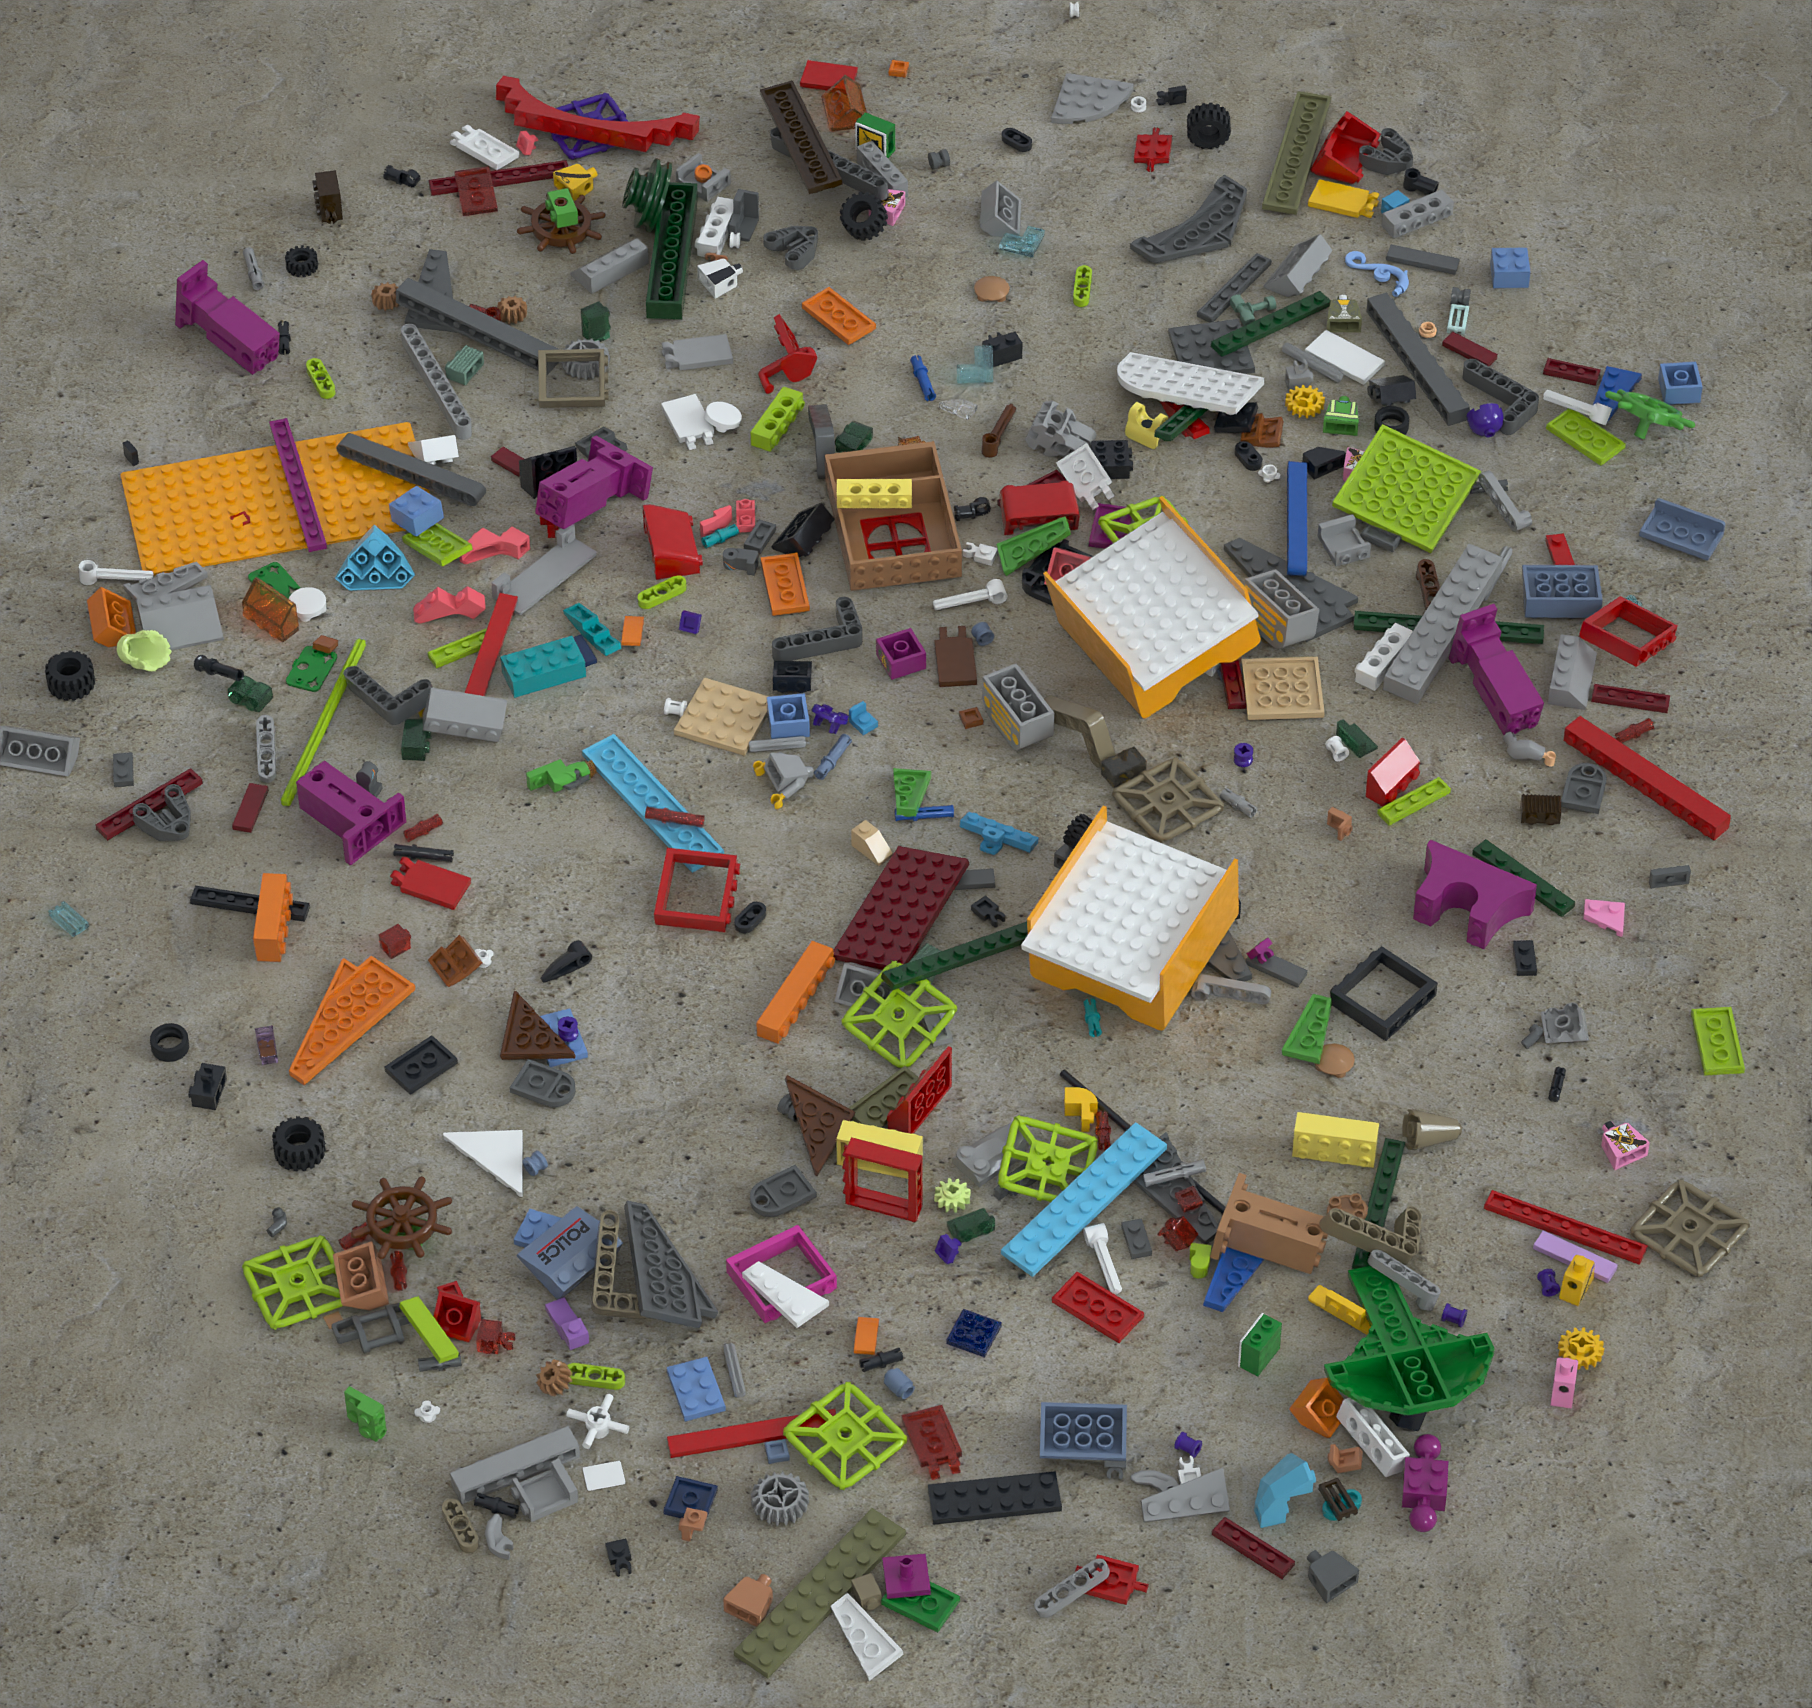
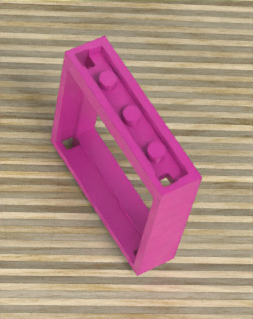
M799 1225L726 1259L728 1275L764 1323L776 1320L782 1314L772 1304L765 1306L750 1284L742 1277L741 1273L758 1261L762 1263L798 1246L822 1278L805 1288L819 1296L829 1294L834 1289H837V1275Z

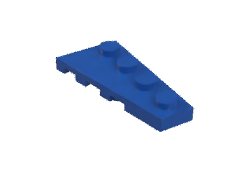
M1227 1247L1225 1253L1221 1254L1203 1306L1223 1312L1265 1259Z

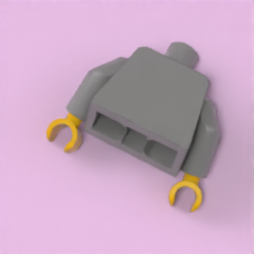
M782 752L770 753L769 757L764 759L765 762L755 761L753 764L756 776H762L766 770L777 792H782L781 794H773L771 796V804L775 802V809L781 808L783 806L782 800L785 797L788 799L795 792L803 788L807 778H811L814 775L813 767L804 766L799 756Z

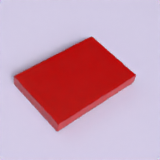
M807 60L800 81V87L851 94L858 73V67Z

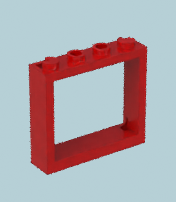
M1619 596L1585 619L1578 637L1637 667L1676 640L1677 636L1675 634L1678 625ZM1620 617L1657 637L1639 648L1602 628Z
M667 848L654 910L655 925L725 932L727 924L731 922L729 910L734 907V897L732 895L733 891H737L738 880H735L736 875H740L741 863H738L737 855ZM675 862L729 868L719 916L666 910Z
M851 1137L849 1144H845L842 1154L845 1157L842 1169L845 1170L843 1175L845 1204L917 1222L923 1207V1155ZM858 1159L907 1171L908 1199L859 1187Z

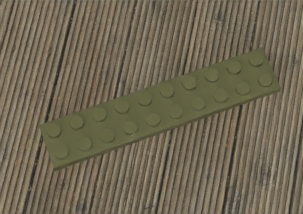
M1297 91L1262 203V209L1297 215L1329 111L1331 96Z
M871 1508L734 1650V1656L768 1679L832 1613L831 1605L845 1594L852 1592L851 1580L869 1574L881 1562L882 1557H885L905 1537L906 1530Z

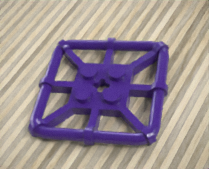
M609 93L595 95L579 101L573 100L570 104L556 108L564 112L574 110L576 115L587 118L628 122L626 114L620 110L614 99L609 96ZM600 101L595 111L584 114L580 107ZM608 103L615 115L603 118L601 113ZM551 133L552 139L558 143L570 160L600 151L603 153L607 149L616 147L595 142L596 146L580 150L583 144L593 141L575 138L577 140L573 149H569L564 139L571 137Z

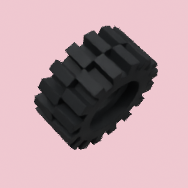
M301 245V248L295 246V249L291 248L289 249L290 252H286V270L292 276L295 274L296 277H300V275L306 277V274L311 276V272L315 273L318 269L317 253L313 248L310 249V246H306V248H304V245Z
M1085 814L1077 815L1075 820L1071 821V825L1067 826L1068 830L1064 832L1066 835L1063 836V842L1074 849L1093 819Z

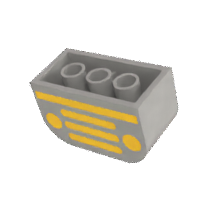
M1275 569L1245 579L1244 586L1248 590L1251 605L1258 612L1259 617L1255 620L1259 634L1274 648L1281 649L1312 639L1315 636L1319 608L1278 570Z
M1017 663L983 676L982 697L986 712L1013 749L1020 750L1053 736L1054 712Z

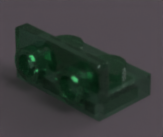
M981 1208L947 1221V1228L953 1238H957L961 1243L968 1242L973 1238L995 1231V1218L993 1215L989 1216L985 1208Z

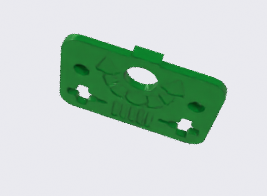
M272 562L248 575L249 581L272 607H279L288 603L291 595L289 594V587L293 590L300 589V586L278 562ZM271 567H278V574L274 571H271ZM267 585L273 587L270 591L262 590Z
M306 646L298 659H295L292 664V670L286 678V684L311 692L319 691L338 658L337 654L333 651L328 654L313 649V646ZM328 655H331V658H332V659H329V660L326 661V663H325V658H324V657H327ZM305 663L308 665V668L301 670L298 668V665ZM316 679L317 686L310 687L308 683H312Z

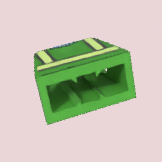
M1341 396L1339 400H1331L1324 416L1323 433L1357 436L1359 424L1357 403L1350 402L1347 396Z

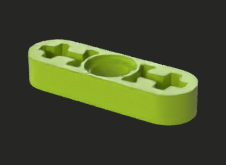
M1086 265L1079 266L1076 269L1073 303L1077 307H1085L1089 304L1092 269ZM1079 285H1086L1087 287L1080 288Z
M318 358L309 359L306 362V370L320 397L324 399L334 397L336 393L335 385L322 361ZM325 377L323 380H317L316 378Z
M679 575L673 576L638 594V606L642 609H650L684 593L687 589L686 579ZM661 590H664V591H666L667 593H666V594H658L657 592H658V591H661Z
M580 1363L568 1364L572 1373L577 1372L575 1376H570L573 1382L569 1384L619 1390L625 1385V1374L621 1369ZM597 1373L600 1375V1378L593 1380L589 1376Z

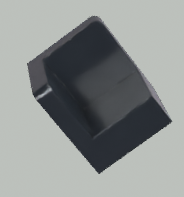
M1391 1412L1389 1418L1397 1427L1419 1431L1427 1412L1413 1415Z

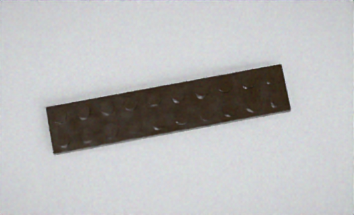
M793 80L760 89V95L808 193H818L843 185L840 174Z

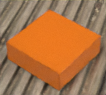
M892 60L889 76L905 78L909 62Z

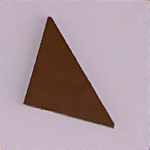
M514 991L500 1053L501 1059H575V1053L535 1012L517 991Z
M787 1075L785 1082L814 1175L818 1176L837 1145V1136L842 1121L851 1122L856 1112Z

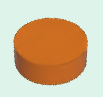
M705 164L698 165L695 168V179L701 183L707 182L712 177V169Z

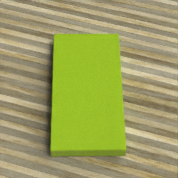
M1569 408L1546 424L1548 431L1600 466L1625 449L1626 443L1581 413Z
M438 523L417 537L410 532L402 537L403 543L442 567L473 550L471 543Z
M1732 1008L1691 1009V1017L1704 1076L1744 1073L1745 1066Z

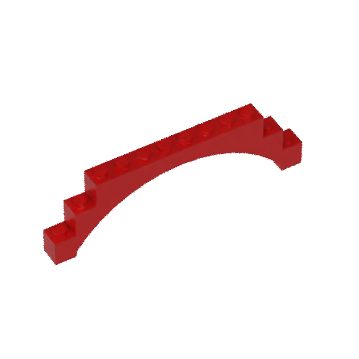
M503 75L496 84V100L505 102V113L514 114V125L641 152H647L652 143L670 146L676 137L693 140L699 132V115L683 112L682 115L649 121L599 120L570 114L541 102L522 87L518 78Z

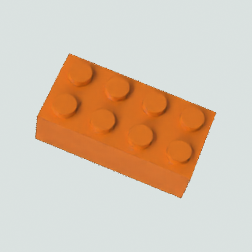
M263 873L253 935L257 961L281 962L282 954L286 953L284 938H288V926L286 924L287 921L290 922L291 911L288 909L289 905L293 904L291 882H288L287 874Z

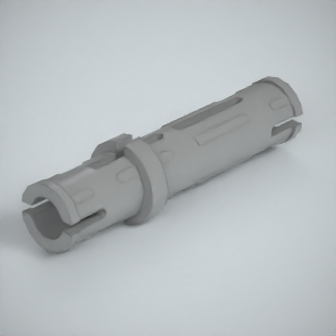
M247 247L243 250V255L248 267V277L252 280L253 288L260 290L264 287L262 271L258 267L254 249Z
M1203 1159L1186 1164L1182 1162L1179 1166L1143 1174L1146 1187L1182 1177L1184 1179L1189 1178L1190 1175L1206 1172V1167Z

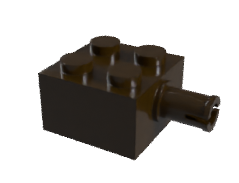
M336 170L315 173V180H312L313 190L317 191L314 192L315 204H319L316 205L317 216L321 215L322 222H327L328 224H331V221L334 224L338 220H343Z

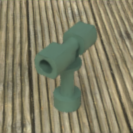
M1234 295L1230 298V305L1236 313H1240V321L1244 326L1255 321L1253 316L1255 311L1265 308L1268 311L1276 309V301L1272 295L1264 297L1263 302L1253 305L1250 302L1245 303L1240 295Z

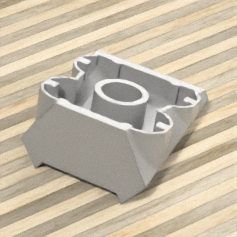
M1571 1002L1566 1004L1561 1010L1552 1007L1541 1012L1546 1043L1589 1040L1585 1012L1583 1008L1578 1007V1004Z

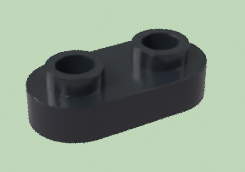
M1006 128L1002 131L1001 139L1005 144L1020 152H1027L1032 149L1031 137L1015 128Z
M1242 441L1235 445V456L1246 469L1250 471L1261 469L1263 458L1251 443Z
M758 901L750 903L736 916L734 920L735 930L742 934L750 933L765 919L766 906Z

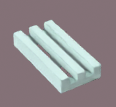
M1451 304L1447 333L1454 331L1455 333L1461 332V335H1465L1469 306ZM1458 309L1455 326H1452L1454 310ZM1465 310L1462 327H1459L1461 311Z

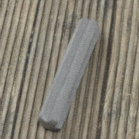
M805 736L749 741L750 752L806 747Z
M733 1343L725 1344L723 1346L734 1396L736 1398L744 1397L746 1390L735 1345Z

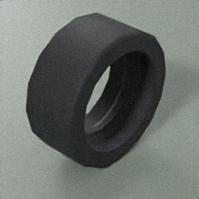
M1382 407L1375 414L1374 429L1377 433L1383 424L1406 435L1409 430V415L1401 407ZM1387 419H1395L1400 421L1402 424L1397 426H1388L1385 425L1382 421Z
M167 1023L154 1029L150 1035L151 1051L154 1057L165 1062H174L182 1059L189 1050L188 1033L185 1028L178 1024ZM167 1037H176L181 1040V1043L173 1048H163L158 1045L162 1039Z

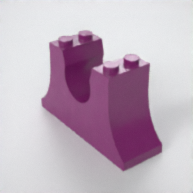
M1431 839L1427 843L1424 867L1427 877L1415 895L1414 920L1431 927L1440 920V916L1446 910L1451 908L1465 909L1470 912L1466 942L1485 949L1492 937L1503 925L1516 918L1530 916L1534 911L1537 884Z

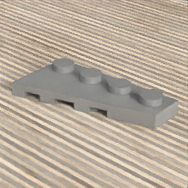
M197 562L175 568L174 572H162L157 574L155 578L149 580L143 578L139 580V583L133 585L127 583L123 586L124 590L136 602L137 599L185 590L208 576L207 572Z
M1223 1468L1140 1501L1144 1523L1230 1511Z

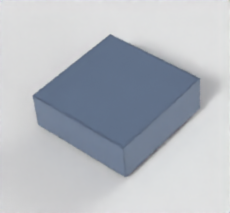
M786 1439L764 1442L768 1464L790 1460Z

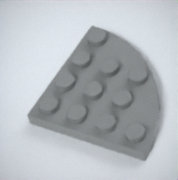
M1066 73L1051 117V123L1073 124V121L1084 120L1085 122H1090L1103 118L1118 110L1119 105L1129 99L1134 89V84Z

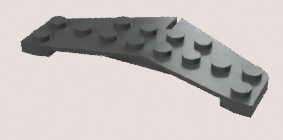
M1221 176L1214 184V189L1193 216L1182 224L1151 237L1143 236L1130 243V249L1150 262L1159 263L1227 248L1232 243L1247 197V189L1228 176Z

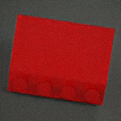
M948 1046L926 1070L924 1069L921 1072L916 1083L911 1084L908 1093L899 1099L896 1108L890 1110L886 1119L889 1130L893 1129L899 1132L914 1134L952 1087V1047Z

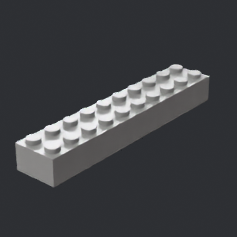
M1468 544L1385 674L1383 690L1413 703H1419L1450 654L1460 615L1479 608L1501 573L1503 557Z

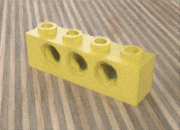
M837 479V508H912V479Z

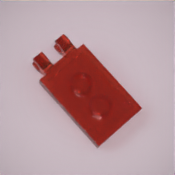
M942 1405L901 1415L902 1423L921 1468L928 1467L932 1480L940 1478L938 1472L940 1471L939 1465L949 1463L952 1475L961 1473L959 1458L962 1457V1450Z

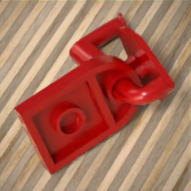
M780 314L773 317L776 323L774 328L777 334L780 335L778 339L781 345L785 346L788 355L759 371L758 376L766 394H770L774 390V386L768 380L769 377L783 371L791 382H799L811 375L817 361V355L813 348H799L795 335Z

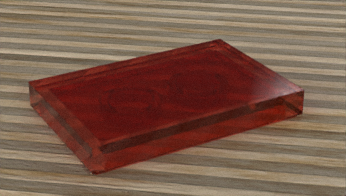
M489 166L454 171L463 216L498 212Z

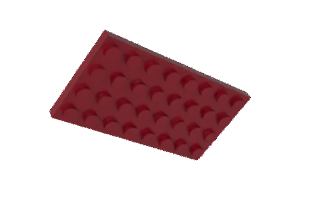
M898 846L833 950L835 960L847 963L852 962L882 970L891 964L892 961H897V963L901 964L909 963L970 865L967 858Z

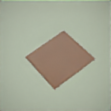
M339 1311L323 1317L329 1329L332 1328L333 1323L343 1320Z

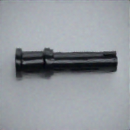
M198 655L194 660L196 671H205L208 675L218 674L236 681L243 680L244 678L243 670L221 664L217 659H208L205 655Z

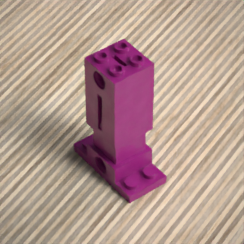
M204 260L200 261L177 278L175 325L181 329L185 325L198 324L206 331V338L249 373L253 375L257 371H261L268 363L277 359L279 355L280 333L234 296L228 299L217 290L218 284L207 276L208 263Z
M594 436L591 438L588 462L581 459L539 482L535 513L558 527L565 529L605 507L607 499L613 495L621 498L631 493L644 501L649 496L653 467L604 439Z
M1491 604L1460 615L1449 660L1452 664L1460 662L1461 665L1468 664L1474 674L1472 683L1502 734L1505 735L1508 732L1516 734L1523 729H1531L1538 725L1544 702L1513 650L1506 651L1500 641L1501 630L1495 622L1498 609L1495 604Z

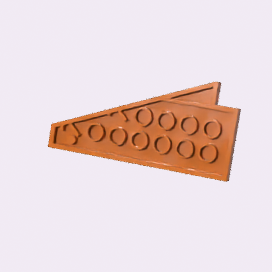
M370 956L358 967L343 958L292 1062L289 1075L303 1085L308 1083L414 992L415 984L373 956Z

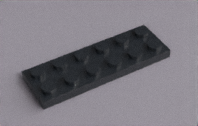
M1056 1471L928 1484L933 1525L1062 1511Z

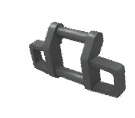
M400 1303L387 1305L381 1310L361 1316L353 1315L332 1324V1331L338 1344L359 1339L363 1353L370 1352V1349L396 1341L398 1343L404 1342L401 1326L410 1322L406 1316L397 1318L396 1312H401L402 1310L399 1308ZM388 1317L394 1334L367 1341L362 1324ZM353 1325L355 1331L339 1334V1330Z

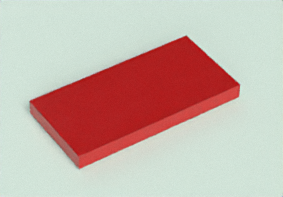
M1076 1272L1052 1297V1303L1117 1343H1120L1144 1318L1143 1311L1079 1272Z

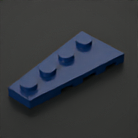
M1610 366L1606 367L1593 405L1599 403L1612 408L1608 421L1618 410L1619 402L1607 398L1605 393L1607 391L1617 393L1619 389L1632 392L1635 384L1639 383L1642 379V374Z

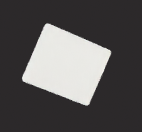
M620 1461L583 1467L588 1491L625 1484Z

